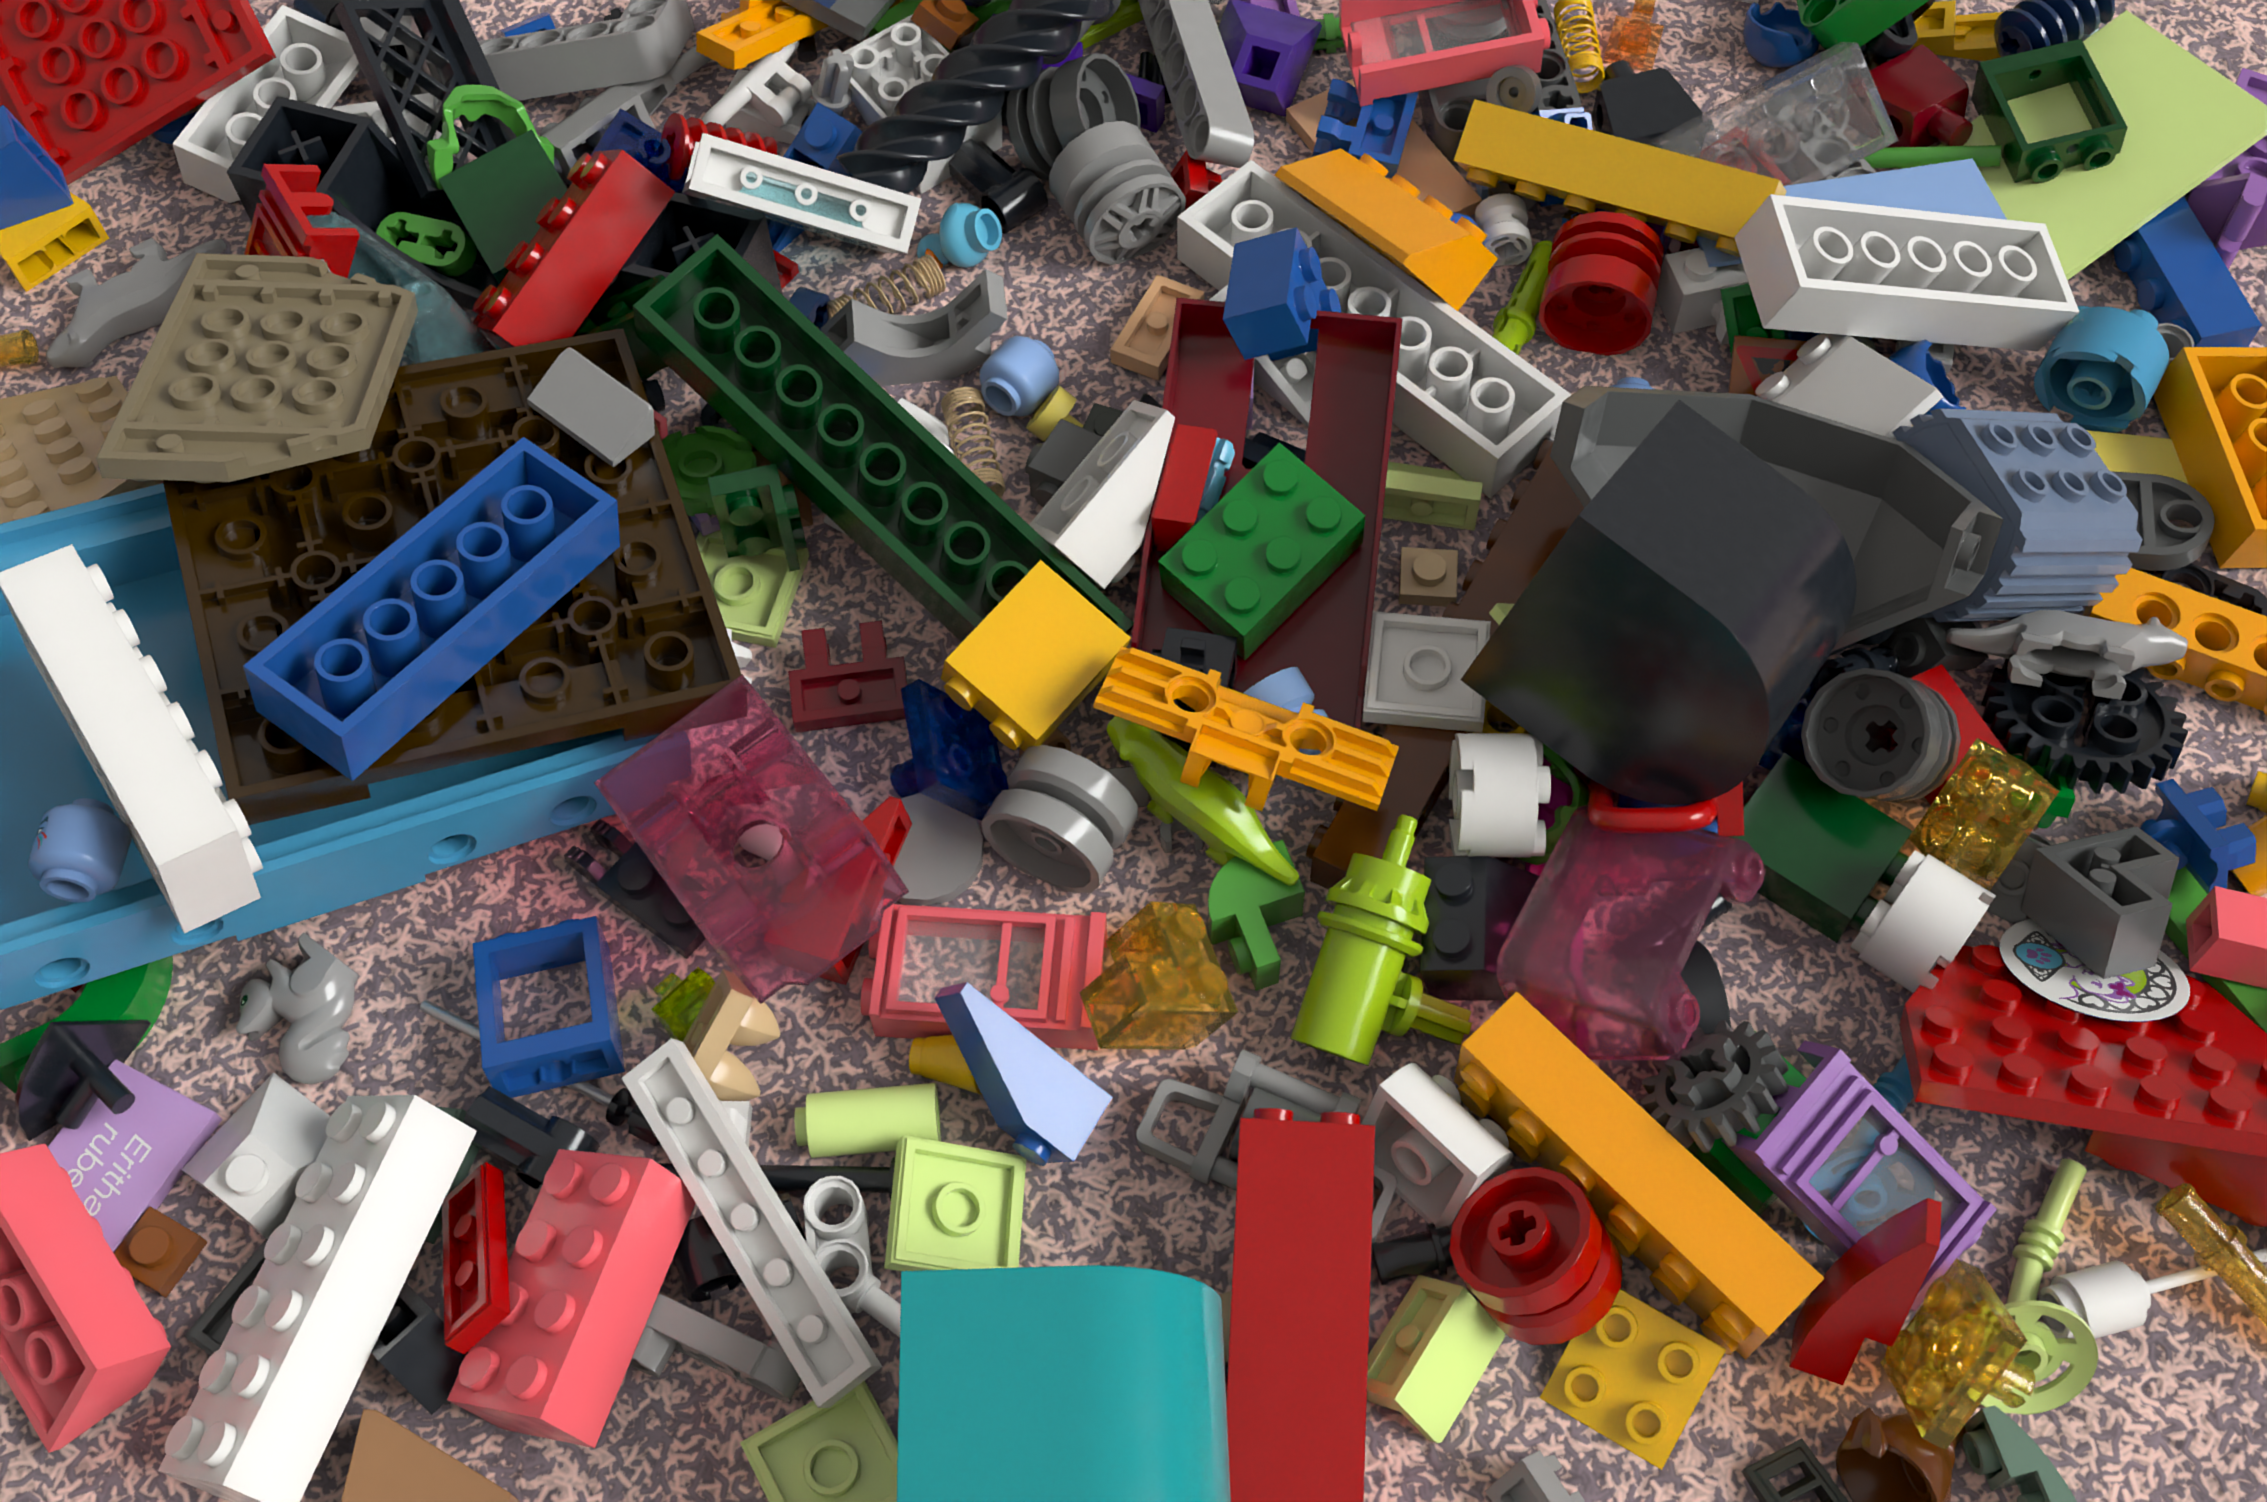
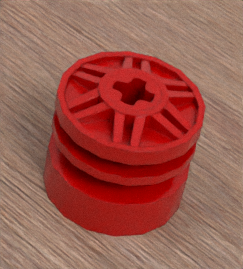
M1598 211L1580 214L1563 223L1553 238L1548 263V275L1545 278L1540 303L1539 321L1546 335L1564 348L1605 356L1623 354L1640 346L1651 332L1663 262L1664 247L1658 234L1643 221L1624 213Z

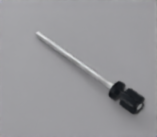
M424 1000L421 1003V1011L480 1041L479 1026L429 1000ZM586 1081L567 1085V1087L606 1106L607 1122L614 1126H620L627 1119V1124H629L628 1133L653 1146L658 1147L661 1145L638 1105H635L636 1102L627 1088L620 1089L613 1096Z

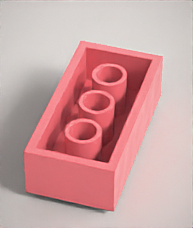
M558 1149L552 1165L545 1174L543 1185L528 1219L517 1237L516 1246L508 1261L510 1314L468 1351L460 1365L459 1374L447 1400L483 1420L508 1431L595 1448L696 1204L682 1179L651 1158Z

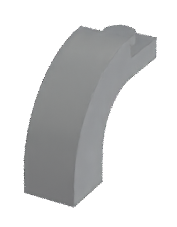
M985 269L950 303L935 311L920 315L904 316L889 314L851 299L821 328V331L880 386L950 380L975 369L992 355L990 335L999 330L1008 319L1003 277Z

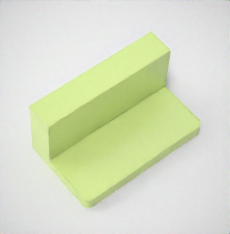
M1388 462L1382 518L1475 530L1483 483L1467 481L1453 470Z
M1418 1275L1368 1355L1367 1400L1401 1412L1426 1439L1441 1443L1504 1340L1505 1333L1464 1286Z

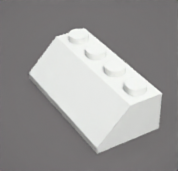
M282 5L263 29L276 58L209 98L173 142L172 145L184 183L228 203L239 201L240 198L227 174V170L276 97L279 96L331 109L361 69L345 32Z

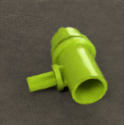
M1403 814L1398 817L1396 826L1389 835L1382 859L1353 853L1345 877L1329 888L1325 901L1335 907L1333 913L1318 911L1317 920L1327 931L1290 1036L1291 1040L1346 1060L1369 1066L1381 1030L1401 1037L1411 1028L1455 1045H1461L1464 1034H1469L1472 1023L1468 1022L1471 1010L1423 993V984L1419 977L1401 972L1405 957L1413 958L1422 954L1424 948L1412 941L1413 934L1425 935L1429 926L1424 901L1431 879L1406 868L1415 840L1414 832L1418 824L1415 818Z

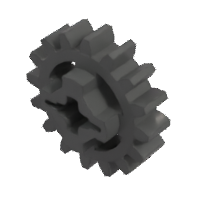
M1721 1020L1716 1025L1714 1032L1710 1034H1705L1700 1026L1694 1028L1692 1033L1693 1040L1687 1044L1676 1039L1670 1043L1673 1052L1669 1057L1655 1058L1652 1061L1659 1074L1647 1077L1642 1081L1643 1087L1649 1094L1641 1099V1105L1646 1112L1686 1149L1695 1141L1703 1153L1711 1150L1715 1139L1723 1138L1727 1145L1731 1147L1736 1145V1132L1745 1128L1753 1133L1761 1130L1756 1119L1761 1113L1776 1114L1779 1107L1772 1096L1788 1092L1789 1088L1782 1076L1789 1071L1788 1065L1764 1029L1755 1032L1747 1021H1743L1732 1031L1726 1020Z

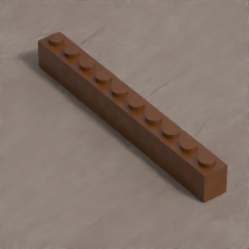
M1546 438L1542 443L1533 464V469L1537 471L1532 480L1522 478L1510 503V509L1514 511L1508 521L1499 518L1494 525L1486 544V549L1490 550L1484 562L1475 559L1470 566L1462 585V591L1466 592L1459 604L1451 601L1442 617L1491 621V638L1499 625L1489 612L1497 603H1516L1577 516L1584 509L1550 457L1553 440ZM1391 724L1388 725L1383 735L1374 732V735L1385 738L1391 744L1399 746L1379 807L1375 811L1336 797L1333 805V810L1337 812L1329 828L1322 824L1319 825L1306 851V857L1312 859L1310 881L1329 890V888L1345 877L1353 853L1382 859L1391 830L1395 828L1398 817L1402 814L1417 820L1418 824L1414 832L1416 839L1449 781L1452 741L1456 740L1455 734L1473 732Z

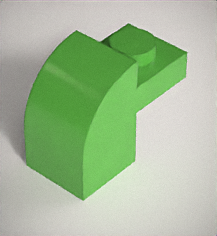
M1283 839L1273 842L1279 853L1295 869ZM1235 856L1218 871L1211 884L1208 898V935L1211 945L1228 940L1229 953L1239 975L1249 973L1254 988L1257 991L1279 983L1281 959L1267 927L1302 916L1305 890L1300 878L1296 884L1288 886Z

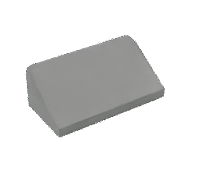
M571 347L566 348L557 357L527 398V403L531 408L612 467H615L655 435L654 410L652 406Z

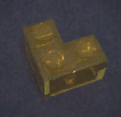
M1150 901L1106 940L1114 963L1080 992L1100 1049L1187 1050L1196 1047L1238 1013L1228 987L1227 978L1221 970L1207 935L1205 923L1200 917L1195 904Z

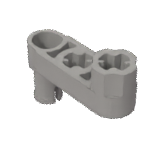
M658 1294L629 1366L659 1378L674 1350H677L785 1402H790L801 1382V1378L774 1333L770 1340L763 1339L760 1342L662 1294Z

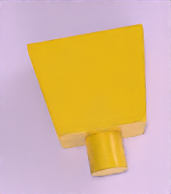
M71 192L70 194L74 202L72 205L0 230V255L26 292L109 239L92 207Z

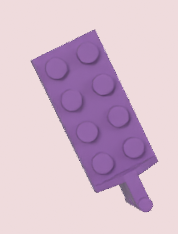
M2242 68L2235 84L2267 105V75ZM2267 135L2192 189L2187 199L2189 206L2206 234L2213 241L2215 249L2228 269L2239 250L2267 245Z

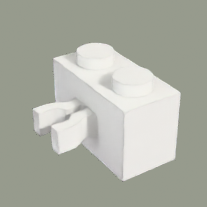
M1700 248L1665 255L1656 299L1672 333L1675 334L1716 325V336L1720 344H1729L1720 289L1748 282L1743 263L1709 267L1704 251Z

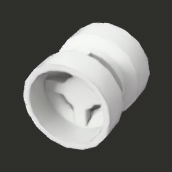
M1505 193L1489 196L1481 201L1475 210V222L1478 228L1487 235V238L1484 240L1485 247L1498 258L1493 266L1518 265L1530 256L1533 246L1530 231L1526 227L1528 214L1524 200L1517 195Z

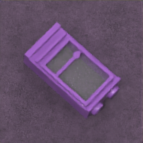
M1805 1040L1797 1051L1815 1069L1800 1088L1788 1085V1092L1772 1096L1779 1107L1778 1114L1757 1139L1737 1133L1736 1145L1731 1147L1727 1145L1724 1139L1721 1141L1839 1258L1856 1244L1860 1238L1893 1215L1926 1198L1942 1202L1940 1247L1910 1309L1915 1312L1922 1302L1928 1300L1937 1292L1941 1285L1942 1277L1962 1252L1977 1242L1981 1236L1982 1227L1997 1208L1991 1202L1985 1201L1854 1068L1850 1063L1851 1059L1841 1049Z

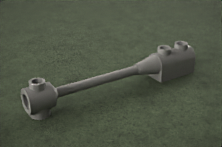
M696 46L680 56L673 68L663 76L647 81L610 86L598 96L591 95L584 98L578 110L561 122L547 124L542 129L540 136L546 137L554 146V167L561 179L569 185L572 184L567 179L568 173L577 160L585 153L592 156L595 151L623 149L626 153L632 155L657 137L658 134L650 116L674 91L675 85L712 59L696 52Z

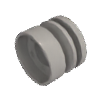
M1125 121L1105 122L1080 134L1069 142L1058 155L1049 174L1050 191L1063 211L1074 223L1076 231L1082 237L1097 261L1106 264L1123 263L1162 245L1177 229V216L1185 211L1186 197L1165 166L1160 163V159L1139 128Z

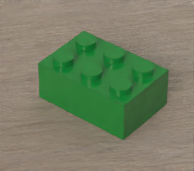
M1279 442L1158 561L1161 587L1214 634L1237 637V654L1245 661L1363 543L1365 515Z

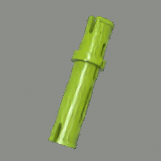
M1540 241L1534 245L1527 265L1520 275L1508 304L1498 311L1493 321L1494 333L1492 337L1517 355H1519L1524 344L1533 338L1536 331V317L1540 311L1545 278L1548 275V263L1553 243L1551 241Z

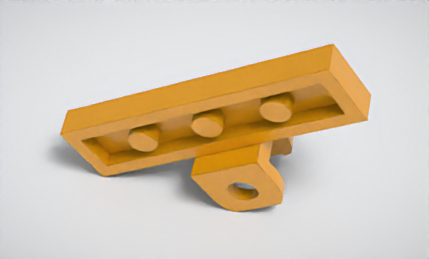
M740 0L739 8L728 13H721V22L696 32V52L718 62L723 68L732 70L742 69L749 63L770 53L779 52L783 47L802 38L813 36L817 31L829 25L781 0Z

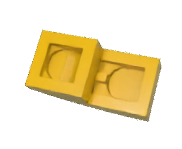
M1956 0L1934 2L1914 22L1918 39L1911 49L1923 44L1935 55L1978 61L2000 58L2001 56L1994 39V25L1998 16L2003 12L1956 15Z

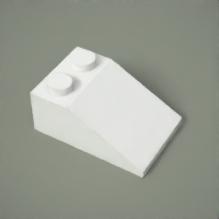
M1820 334L1808 340L1798 350L1797 356L1799 358L1784 372H1777L1766 378L1755 391L1757 397L1895 440L1896 437L1892 432L1900 426H1912L1910 419L1918 414L1924 415L1943 398L1939 390L1853 337L1837 334Z
M1136 400L1132 401L1029 524L1085 578L1103 589L1110 582L1116 583L1130 571L1135 562L1133 554L1142 545L1175 417L1168 410Z

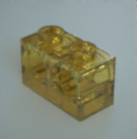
M1977 738L1908 839L1925 856L1930 854L1990 891L2055 799L2059 790L2024 761Z

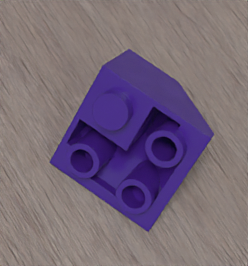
M1240 0L1228 1L1218 29L1245 106L1286 117V108L1292 105L1321 31V22Z

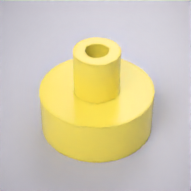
M1058 385L1033 414L1026 429L1044 442L1060 419L1083 428L1084 425L1069 414L1077 399Z

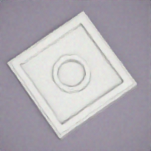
M1373 611L1362 722L1482 733L1485 698L1460 679L1488 642L1491 621Z

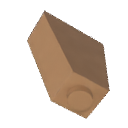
M363 1409L341 1502H520L510 1492L378 1410Z

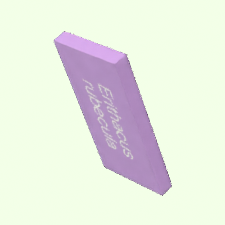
M116 1059L108 1068L135 1095L133 1105L123 1113L114 1114L98 1098L78 1129L73 1130L63 1127L48 1146L58 1165L68 1172L72 1187L90 1216L99 1222L103 1237L113 1253L150 1206L157 1210L184 1173L181 1169L203 1147L222 1121V1118L216 1112Z

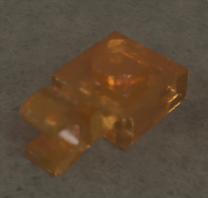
M1635 0L1631 18L1616 15L1603 63L1612 64L1616 61L1625 60L1630 63L1632 69L1640 71L1653 69L1664 30V25L1651 23L1656 0Z

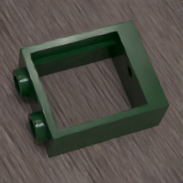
M2082 39L1979 62L1971 100L1978 115L1982 114L1996 145H2001V156L2014 183L2031 178L2037 183L2048 182L2056 178L2063 169L2083 164L2086 170L2107 166L2115 159L2116 154L2121 152L2128 127ZM2069 83L2092 129L2028 144L2007 101Z

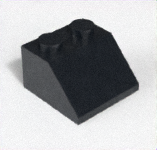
M1489 856L1425 857L1424 875L1431 879V883L1424 901L1429 926L1426 934L1422 935L1421 946L1424 948L1421 954L1420 971L1428 995L1450 1001L1508 1000L1515 992H1518L1526 1000H1555V881Z

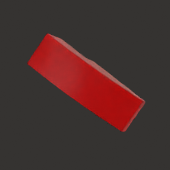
M1926 1198L1893 1215L1860 1238L1856 1244L1832 1264L1823 1276L1822 1282L1808 1296L1796 1319L1789 1367L1844 1385L1865 1338L1893 1347L1940 1247L1942 1202Z

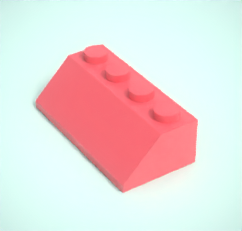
M44 1143L0 1153V1371L46 1450L50 1453L66 1446L147 1388L172 1346L167 1340L163 1325L152 1316L137 1292L132 1275L125 1267L121 1266L104 1239L99 1222L90 1216L73 1189L68 1172L58 1165L49 1148Z

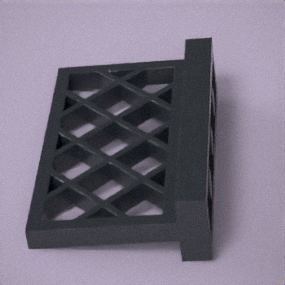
M341 0L334 8L420 198L447 196L444 189L437 188L424 162L425 156H428V141L433 140L436 130L442 133L443 104L454 88L461 85H487L500 90L460 1ZM402 16L413 17L422 38L400 23ZM360 17L368 18L385 30L381 41L363 29L359 20ZM393 36L417 53L414 63H411L389 47ZM425 59L435 65L443 84L421 70ZM382 61L407 77L403 88L385 77L380 66ZM414 84H417L439 99L435 110L410 94ZM404 108L428 124L424 136L407 125L402 114ZM488 114L481 115L476 121H468L465 115L459 116L465 131L454 124L460 147L456 157L453 156L452 172L466 165L464 161L468 152L479 158L516 138V135L500 119Z

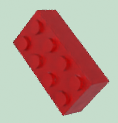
M623 149L595 151L592 156L588 153L583 154L568 173L567 179L572 184L560 200L555 196L551 198L537 216L535 222L541 227L528 244L524 240L521 241L506 259L504 267L509 272L497 288L489 285L475 302L472 311L477 316L470 326L501 349L573 337L675 194V191Z

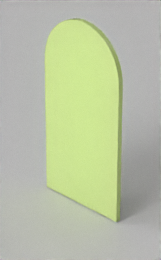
M2127 10L2083 41L2128 127L2121 152L2116 154L2115 159L2109 165L2093 170H2086L2083 164L2063 169L2056 178L2044 183H2037L2032 178L2014 183L2002 156L2000 166L1978 167L2007 220L2046 224L2067 281L2267 135L2266 104ZM2069 83L2007 101L2028 144L2092 129ZM1981 114L1971 122L1973 124V131L1963 146L1996 145Z

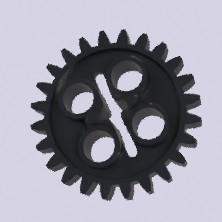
M2005 659L2002 669H1994L1981 706L1985 707L1982 719L1985 723L1992 724L1990 730L1997 739L2005 740L2003 747L2008 754L2021 753L2023 755L2019 766L2022 769L2031 768L2035 765L2044 768L2042 779L2045 781L2052 779L2057 774L2064 776L2069 789H2074L2079 780L2086 781L2096 794H2100L2104 783H2109L2120 794L2126 792L2129 782L2141 789H2146L2151 778L2162 781L2166 776L2168 768L2174 769L2188 735V730L2182 728L2187 717L2184 713L2174 711L2179 701L2176 697L2160 696L2164 687L2162 682L2145 683L2142 681L2145 673L2144 669L2139 668L2122 676L2126 681V688L2121 700L2094 696L2091 689L2093 679L2070 677L2049 672L2040 674L2043 682L2041 687L2011 683L2007 672L2009 659ZM2087 689L2092 693L2091 705L2083 726L2082 734L2084 739L2081 747H2078L2074 743L2075 734L2084 708V700L2082 698Z

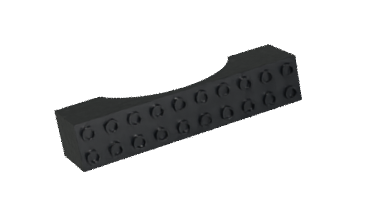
M277 96L227 170V174L252 222L257 203H262L259 198L260 190L266 189V183L261 176L264 164L317 165L321 174L316 192L329 195L333 199L334 204L329 215H309L308 221L313 228L357 229L360 237L349 271V279L355 274L360 273L374 278L380 284L395 285L415 292L416 296L471 310L479 296L489 285H493L496 288L499 286L478 248L476 260L467 272L459 276H445L408 256L376 234L381 221L388 215L396 212H406L451 222L458 225L470 236L448 196L420 198L397 145L370 118ZM675 192L598 302L660 274L666 278L716 234L783 295L765 214ZM410 233L407 237H399L396 241L397 245L401 241L417 243V239ZM454 243L451 248L436 245L435 249L444 256L447 251L455 252L457 244Z

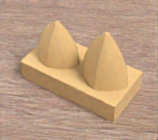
M723 969L683 1042L719 1101H748L760 1096L761 1091L751 1071L736 1056L726 1051L729 1044L756 1046L768 1043L780 1037V1030L773 1012L763 1000L751 993L746 979Z

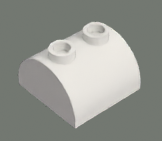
M1410 1063L1393 1073L1379 1085L1361 1125H1375L1374 1164L1395 1175L1398 1182L1396 1193L1427 1223L1433 1222L1436 1228L1448 1226L1451 1231L1452 1224L1465 1200L1486 1181L1503 1174L1512 1161L1513 1153L1508 1149V1138L1498 1124L1489 1119L1477 1121L1460 1105V1094L1449 1079L1441 1075H1434L1431 1078L1416 1063Z

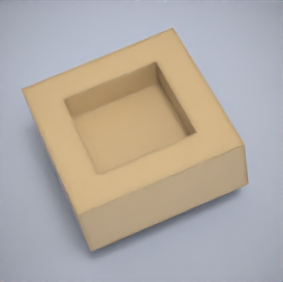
M1401 547L1399 604L1447 607L1451 601L1456 603L1458 550Z

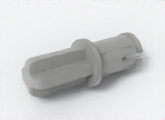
M839 49L829 51L828 57L823 60L820 78L814 82L812 87L813 109L819 102L841 117L843 116L844 109L850 105L852 99V91L849 88L854 60L850 54H842Z

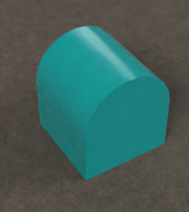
M1085 1265L901 1271L897 1502H1231L1221 1297L1213 1288L1195 1279L1170 1272L1137 1267Z

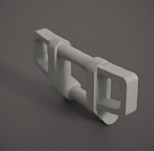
M1243 1049L1232 1069L1223 1096L1173 1079L1161 1081L1137 1129V1146L1141 1151L1190 1173L1189 1177L1208 1185L1210 1180H1214L1236 1190L1238 1163L1222 1155L1243 1112L1251 1088L1255 1089L1257 1087L1319 1114L1323 1112L1358 1114L1362 1099L1343 1092L1341 1097L1322 1090L1261 1064V1056ZM1170 1101H1181L1215 1113L1196 1156L1166 1143L1152 1134L1165 1106ZM1374 1164V1185L1380 1189L1381 1195L1372 1217V1243L1375 1242L1395 1196L1398 1183L1394 1174Z

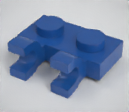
M1332 79L1327 97L1326 111L1324 116L1321 115L1317 128V140L1312 157L1340 148L1358 160L1366 153L1389 171L1385 177L1393 178L1398 171L1419 91L1374 99L1373 105L1360 107L1355 87L1345 81ZM1353 118L1358 119L1356 127L1345 125V123L1350 122Z

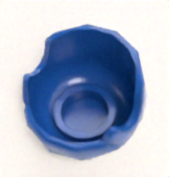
M1754 2L1746 12L1743 31L1744 43L1751 57L1763 66L1771 68L1791 67L1810 59L1818 50L1820 43L1803 26L1798 10L1785 9L1780 2H1776L1769 11L1761 13L1759 4Z

